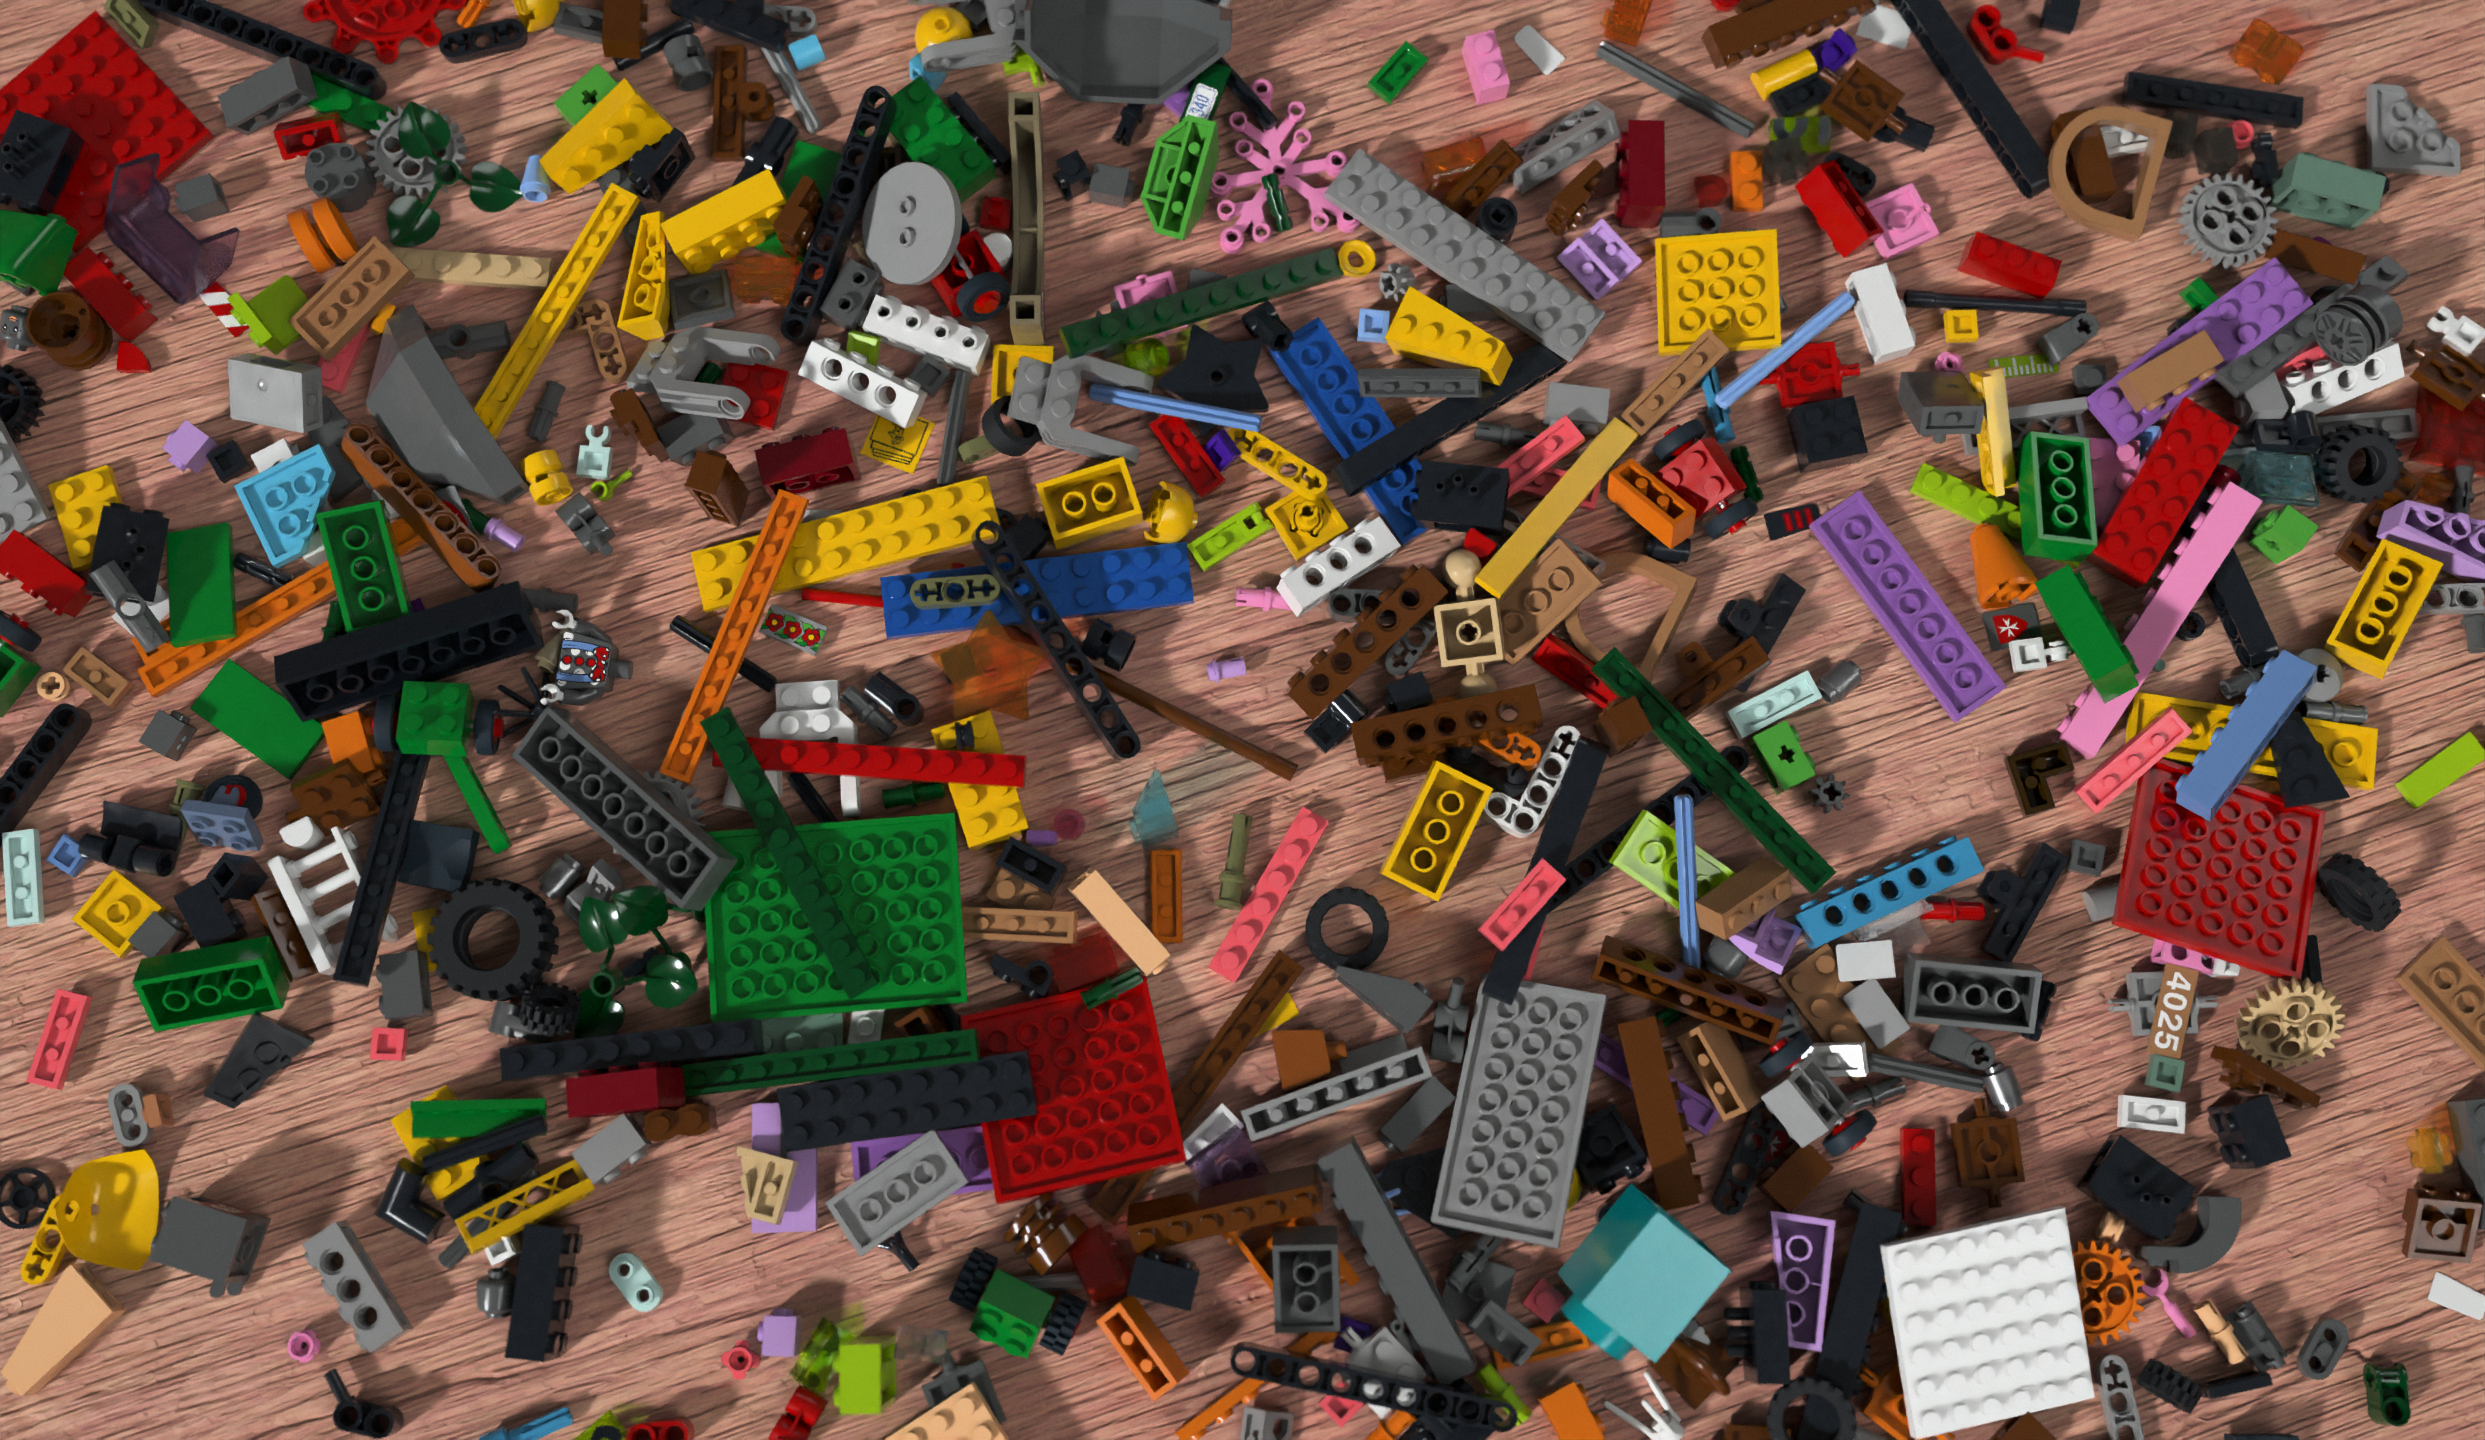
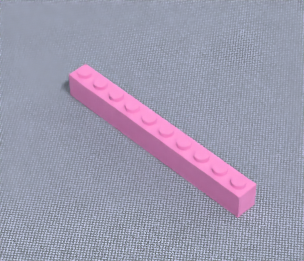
M2231 481L2222 488L2217 486L2207 499V502L2211 505L2205 513L2200 512L2190 525L2194 531L2188 539L2183 537L2173 551L2177 554L2172 564L2167 562L2157 575V578L2161 581L2155 589L2151 587L2148 589L2140 601L2144 605L2138 615L2133 613L2123 627L2127 632L2121 642L2130 651L2134 663L2140 672L2135 675L2139 686L2104 704L2092 684L2088 691L2083 689L2075 699L2073 704L2077 708L2071 716L2066 714L2059 723L2056 730L2060 734L2056 741L2065 740L2066 746L2083 758L2089 760L2095 757L2263 502Z

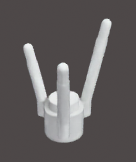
M1645 1371L1644 1376L1666 1413L1660 1414L1646 1399L1641 1401L1642 1405L1655 1419L1651 1424L1654 1430H1651L1610 1402H1603L1604 1407L1649 1436L1651 1440H1681L1686 1432L1679 1423L1681 1418L1673 1411L1649 1371Z

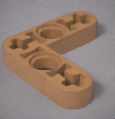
M593 299L577 304L571 316L577 318L576 326L571 330L562 329L554 344L589 334L602 376L611 384L625 382L629 377L630 367L610 306L601 299ZM600 308L604 313L601 314L602 319L596 320L594 317L596 314L595 310ZM580 313H584V315L587 317L585 319L588 322V324L584 325V320L581 317ZM604 335H612L615 340L614 344L608 349L599 347V340ZM613 356L614 361L621 367L618 369L617 375H613L610 372L612 365L608 357Z

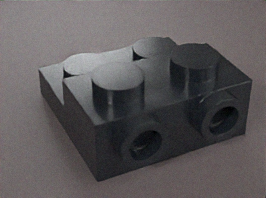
M674 127L669 134H665L660 139L656 150L645 144L641 150L636 151L632 155L628 166L630 173L627 178L636 185L634 190L643 198L649 200L652 197L660 203L696 158L685 134Z
M1613 1103L1584 1119L1575 1167L1591 1195L1597 1191L1600 1195L1606 1194L1617 1186L1615 1181L1624 1176L1628 1179H1633L1644 1171L1643 1166L1647 1164L1646 1154Z

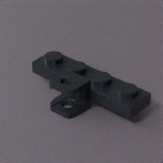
M1779 573L1774 578L1759 605L1748 599L1727 601L1717 617V621L1727 632L1734 637H1739L1734 648L1751 636H1754L1768 655L1806 589L1784 573ZM1756 674L1736 689L1740 692H1746Z
M2041 842L2036 846L2020 876L2008 870L1988 871L1977 888V892L1982 899L1997 909L2001 908L1980 945L1979 948L1998 961L2012 962L2068 863V857L2045 842Z

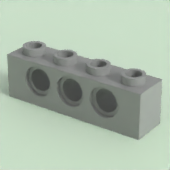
M335 1221L302 1244L307 1251L304 1253L307 1262L311 1267L317 1268L323 1277L321 1280L323 1288L330 1296L334 1295L340 1305L338 1307L339 1314L345 1322L352 1324L357 1332L355 1339L363 1350H368L369 1353L379 1352L413 1329L347 1221ZM336 1253H340L344 1259L343 1266L339 1270L333 1264V1258ZM354 1279L359 1282L361 1287L357 1297H354L350 1292V1284ZM370 1307H373L378 1315L374 1324H371L366 1317Z

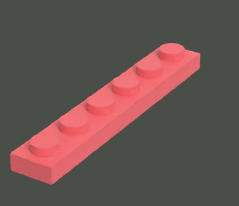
M1302 806L1209 964V969L1234 984L1236 983L1325 831L1329 821Z

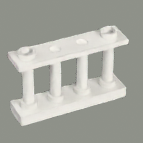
M337 826L331 828L336 840L335 842L296 862L279 855L267 861L319 973L326 975L334 974L343 941L335 945L333 943L329 944L325 933L328 931L327 928L350 917L354 901L322 917L316 916L311 905L314 904V900L353 880L359 886L364 868L356 851V848L359 847L356 837L351 831L347 832V830ZM342 852L349 869L310 889L303 888L299 880L302 872ZM388 914L382 938L384 941L395 943L399 940L395 932L398 930V925L393 916Z

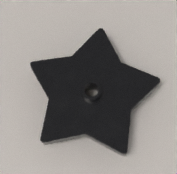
M1194 324L1191 328L1185 360L1157 381V386L1162 391L1179 400L1248 413L1268 412L1269 404L1254 376L1263 341L1255 339L1224 343ZM1218 376L1221 377L1222 380L1216 382L1212 380V377ZM1195 420L1201 436L1204 438L1219 426L1218 424Z

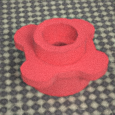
M739 1340L736 1342V1347L722 1354L721 1361L724 1365H727L728 1369L732 1372V1376L740 1380L746 1376V1372L749 1369L759 1366L760 1356L751 1351L747 1340ZM740 1356L744 1358V1361L742 1363L738 1361V1357Z

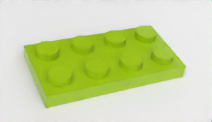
M1643 809L1608 862L1679 910L1676 831ZM1695 845L1697 899H1699L1736 873Z

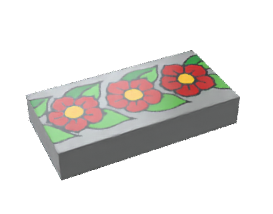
M771 604L759 632L817 657L829 628Z

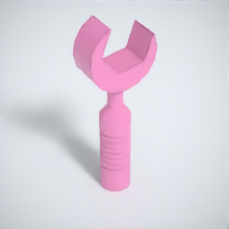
M2156 1269L2158 1282L2153 1287L2144 1284L2138 1287V1290L2147 1296H2159L2164 1303L2166 1313L2184 1338L2189 1339L2196 1334V1331L2176 1303L2169 1300L2164 1294L2168 1288V1278L2161 1269ZM2137 1274L2136 1278L2144 1281L2142 1274Z

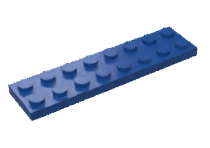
M1319 317L1292 333L1294 339L1288 350L1280 353L1268 348L1269 354L1342 460L1347 459L1396 429L1374 397H1360L1357 371ZM1417 458L1363 490L1401 547H1404L1430 530L1417 528L1415 518L1411 517L1412 500L1418 499L1419 488H1415L1416 471L1422 470V466Z

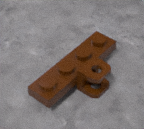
M745 45L715 46L712 159L715 163L744 161L745 119L748 123L766 122L774 118L775 98L767 92L768 88L766 85L760 82H747L748 49Z
M1754 636L1748 638L1717 661L1713 660L1701 644L1693 641L1675 654L1676 663L1688 681L1666 695L1665 699L1689 721L1773 662Z
M2214 1046L2210 1058L2221 1063L2222 1070L2234 1074V1076L2220 1075L2219 1082L2237 1091L2258 1095L2260 1088L2263 1087V1093L2275 1098H2283L2282 1103L2298 1110H2302L2303 1106L2318 1107L2321 1096L2268 1067V1065L2249 1054L2236 1049Z

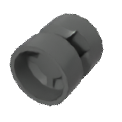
M693 34L681 35L666 43L663 52L670 68H672V74L679 90L695 91L704 88L713 81L714 73L708 59L705 58L706 54L698 36Z

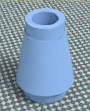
M532 155L528 158L520 186L523 197L531 202H543L547 200V196L551 193L549 176L539 162V159L543 157L540 155Z

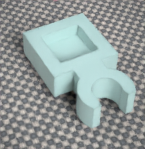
M588 425L586 437L589 440V445H580L576 475L580 478L609 480L613 450L611 447H605V445L611 439V430L608 426H604L603 434L600 437H594L595 428L592 425Z

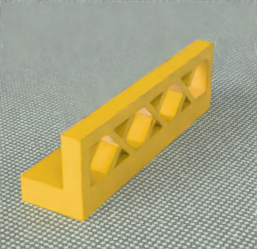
M1997 366L1970 372L1971 386L1985 405L1981 432L1977 434L1982 487L1984 491L1995 497L2005 495L2004 488L2016 486L2004 368Z
M574 1159L456 1219L455 1223L473 1256L524 1230L525 1224L537 1223L590 1196L595 1188L591 1180L585 1178L578 1162ZM572 1169L579 1183L566 1190L556 1187L559 1175ZM555 1178L552 1186L545 1184V1182ZM536 1187L550 1190L548 1199L536 1205L526 1202L530 1190ZM525 1193L522 1201L514 1199ZM506 1202L520 1206L518 1214L507 1220L495 1218L499 1206ZM494 1209L492 1216L485 1215L486 1212ZM475 1218L490 1221L488 1229L474 1237H471L465 1223Z

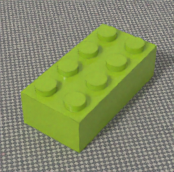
M896 1335L857 1336L841 1344L839 1351L834 1352V1371L840 1372V1384L834 1387V1405L840 1406V1415L880 1414L897 1401Z

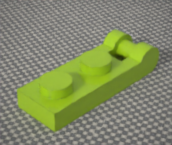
M1258 502L1250 504L1187 545V550L1203 573L1257 538L1266 535L1274 528L1269 519L1266 520L1262 515L1261 511L1263 509ZM1249 519L1255 524V527L1250 530L1244 523Z

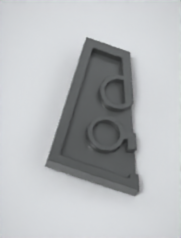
M325 395L322 398L323 427L308 433L313 446L320 444L324 448L336 472L329 492L332 500L338 503L364 483L360 473L340 453V445L345 429L351 423L331 399Z

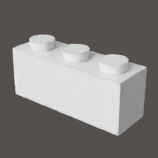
M1886 263L1852 272L1845 285L1850 295L1855 299L1853 307L1873 364L1907 356L1916 346V335L1914 329L1911 326L1909 327L1907 323L1905 303L1897 295L1895 275L1893 272H1889Z

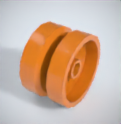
M328 196L312 202L314 217L304 208H299L287 214L289 225L300 248L320 275L336 268L335 255L341 261L347 263L359 251L357 242L345 219Z

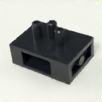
M16 110L0 143V203L9 205L10 202L18 204V208L33 215H37L38 212L46 215L52 213L85 140L70 128Z
M1423 460L1422 470H1417L1415 476V488H1419L1418 499H1413L1411 504V517L1415 518L1417 528L1468 533L1470 528H1475L1484 535L1503 536L1510 485L1509 469Z
M110 503V507L103 505L89 574L115 560L147 606H152L170 518L163 517L162 512L144 509L143 513L130 511V506L120 503ZM89 575L85 594L106 598ZM128 597L123 600L124 602L140 604L139 601L133 597Z
M2109 1135L2076 1186L2080 1191L2117 1217L2124 1219L2127 1224L2150 1240L2160 1241L2168 1238L2174 1232L2176 1218L2180 1212H2184L2189 1208L2193 1201L2191 1195L2196 1189L2192 1184L2121 1135Z
M1749 1281V1287H1739L1740 1307H1726L1724 1309V1318L1727 1321L1741 1320V1326H1728L1727 1337L1729 1339H1742V1344H1727L1726 1355L1728 1357H1743L1745 1380L1755 1384H1791L1786 1290L1776 1288L1775 1282Z

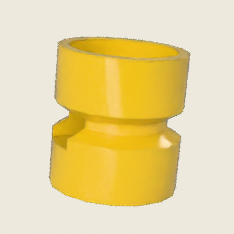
M556 450L538 451L520 462L519 467L525 481L531 483L529 490L537 506L555 504L572 494V485L567 474L561 472L563 465Z

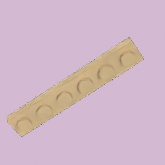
M387 247L415 274L410 281L546 291L552 280L554 262L551 258Z

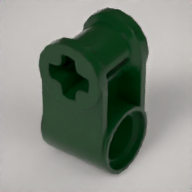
M2395 1362L2392 1366H2377L2375 1363H2366L2363 1369V1379L2366 1386L2370 1418L2381 1425H2405L2411 1417L2408 1374L2405 1366L2400 1362ZM2388 1403H2390L2393 1409L2390 1418L2387 1417L2385 1412Z

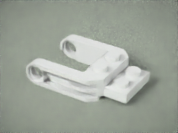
M838 680L775 684L776 712L759 728L760 738L829 743L838 741V743L858 744L857 726L840 711ZM765 771L780 799V797H783L782 772ZM840 776L843 817H860V777Z

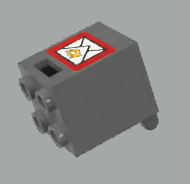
M199 1195L173 1196V1199L164 1208L163 1219L165 1220L160 1232L152 1240L150 1247L152 1254L149 1260L213 1280L210 1288V1295L213 1298L222 1297L225 1294L226 1288L228 1294L232 1296L239 1295L243 1290L245 1281L249 1280L271 1218Z

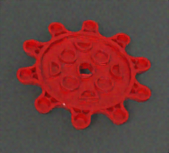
M313 0L305 5L303 15L312 23H322L330 20L336 22L338 30L332 40L333 50L349 55L358 45L364 42H372L375 45L376 56L379 61L392 65L398 60L400 45L407 39L417 38L427 47L434 48L439 46L442 33L435 25L437 15L445 10H463L467 0Z

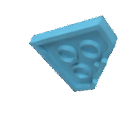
M320 444L234 485L265 552L275 568H279L306 554L318 523L316 514L322 512L336 472Z

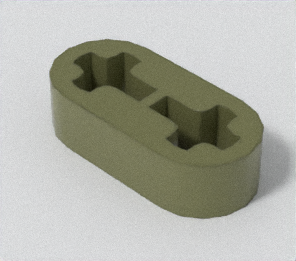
M1006 427L1009 432L1014 434L1011 427ZM985 435L969 440L958 447L964 464H972L1001 453L990 444Z

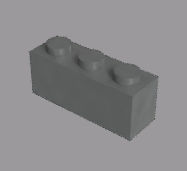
M289 56L278 59L275 64L255 72L252 77L239 84L232 85L229 90L218 95L227 128L248 136L318 97L308 65Z

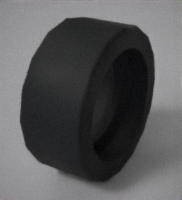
M1002 396L985 411L982 418V430L990 444L1001 453L1012 457L1022 456L1039 441L1041 437L1038 433L1039 429L1035 424L1012 418L1021 427L1024 438L1017 437L1009 432L1003 425L1000 414L1007 415L1011 396Z

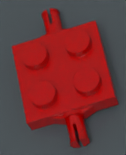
M1834 341L1805 344L1774 369L1773 372L1758 382L1757 386L1775 384L1779 391L1781 408L1843 397L1842 378L1845 376H1859L1860 365L1859 363L1841 365L1836 356Z

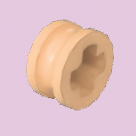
M47 672L38 679L37 691L43 698L59 702L66 699L70 694L71 683L68 678L59 673ZM55 682L60 684L59 689H54L53 692L48 690L49 685H53Z
M2106 1212L2097 1224L2095 1236L2098 1239L2106 1238V1242L2113 1245L2119 1239L2124 1229V1219L2120 1217L2114 1219L2112 1213Z

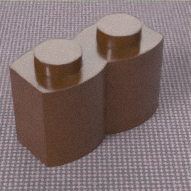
M689 1104L678 1110L658 1109L644 1116L646 1139L655 1142H671L684 1136H706L718 1129L715 1107L707 1104Z

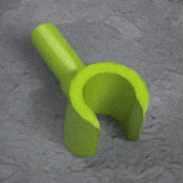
M628 469L608 483L597 481L591 485L590 491L595 493L604 487V493L597 500L607 502L612 498L613 490L632 477L633 474Z

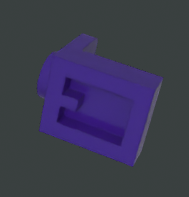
M1839 28L1834 31L1829 40L1811 51V54L1816 61L1817 71L1827 66V68L1836 73L1852 61L1857 48L1853 38Z

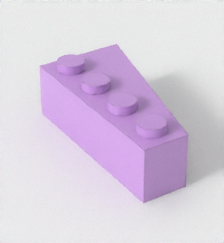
M2405 500L2384 511L2376 534L2377 538L2381 540L2386 539L2444 564L2441 570L2467 583H2485V520L2469 518L2468 514L2460 512L2455 514L2444 512L2443 508Z
M1767 1211L1777 1288L1786 1290L1789 1347L1821 1352L1835 1220Z

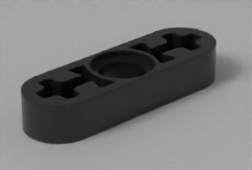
M506 19L448 33L441 38L439 49L447 61L459 64L518 50L527 43L528 34L520 21ZM515 29L517 32L515 33V38L510 39V31ZM495 33H499V35H500L499 38H500V40H501L500 43H499L498 38L496 37ZM488 35L491 37V42L487 47L481 48L476 46V41L480 36ZM466 40L469 41V44H470L471 47H472L471 50H469V49L467 48V46H469V45L467 44ZM457 43L459 46L457 47V52L452 53L450 51L453 48L452 45Z

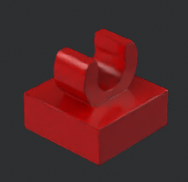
M984 196L979 222L980 228L1010 233L1013 217V200Z

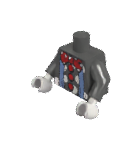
M568 610L556 611L565 616V623L562 625L553 621L552 625L558 629L569 627L570 631H564L556 683L547 684L540 688L541 690H548L552 694V699H541L542 704L550 705L558 700L560 704L584 706L602 698L604 693L612 692L615 678L629 680L632 678L633 662L618 660L619 649L613 645L610 636L595 624L577 617L573 619L572 614Z

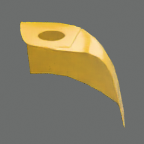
M145 1149L100 1157L80 1165L73 1171L55 1209L56 1222L69 1252L87 1262L139 1271L147 1261L151 1253L152 1240L157 1233L159 1179L154 1162ZM70 1201H75L78 1204L79 1212L77 1218L70 1222L65 1217V1208ZM92 1204L99 1206V1212L96 1215H91Z

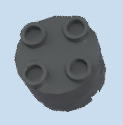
M329 143L318 149H312L308 153L305 165V178L308 187L319 199L328 196L340 212L351 213L362 209L367 204L366 200L369 199L370 195L373 197L377 181L374 177V172L371 171L368 163L352 145Z

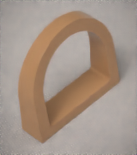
M2120 106L2097 107L2077 116L2057 136L2048 161L2049 184L2054 198L2061 209L2075 222L2087 228L2130 242L2141 237L2173 121ZM2106 124L2148 137L2147 147L2127 218L2106 213L2086 205L2076 196L2068 182L2066 175L2068 149L2076 135L2088 127Z
M1614 553L1603 556L1599 559L1606 562L1607 565L1598 576L1600 579L1614 573H1635L1676 592L1640 667H1635L1651 683L1698 588L1697 578L1653 558L1637 553ZM1579 605L1565 618L1567 634L1574 649L1597 664L1607 653L1595 647L1583 633L1579 623Z

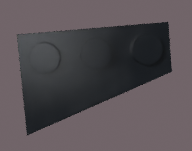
M2291 713L2269 742L2285 809L2350 798L2300 713Z
M254 1011L204 1090V1096L235 1109L265 1084V1080L277 1070L283 1069L289 1064L291 1059L301 1050H306L312 1045L314 1037Z

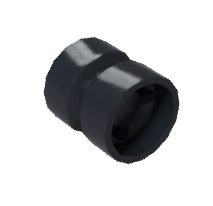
M1494 197L1483 203L1475 226L1503 245H1506L1513 235L1518 212L1511 201L1502 197Z
M1097 618L1092 624L1081 650L1086 657L1094 661L1103 659L1105 666L1121 672L1134 648L1137 636L1122 629L1116 632L1112 624Z

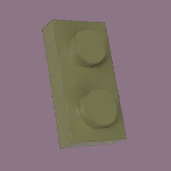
M107 0L104 9L141 49L151 48L159 28L158 22L137 0Z

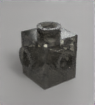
M1799 135L1771 140L1765 148L1766 157L1763 158L1765 174L1770 175L1771 183L1780 182L1781 185L1794 184L1799 181V178L1802 177L1809 166L1808 154L1806 150H1802Z

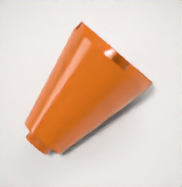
M1989 522L1976 526L1973 529V533L1969 536L1977 597L1982 609L1989 611L2010 607L2009 601L2019 598V601L2022 602L2038 591L2035 585L2038 578L1998 525H1991Z

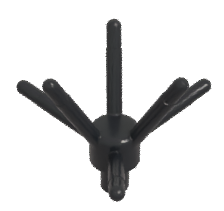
M522 667L521 672L536 701L531 703L505 686H498L499 691L529 709L528 712L493 709L492 713L494 715L526 718L506 729L503 737L500 738H505L535 722L547 706L542 704L540 700L548 698V690H542L540 694L526 667ZM544 671L542 687L549 684V673Z

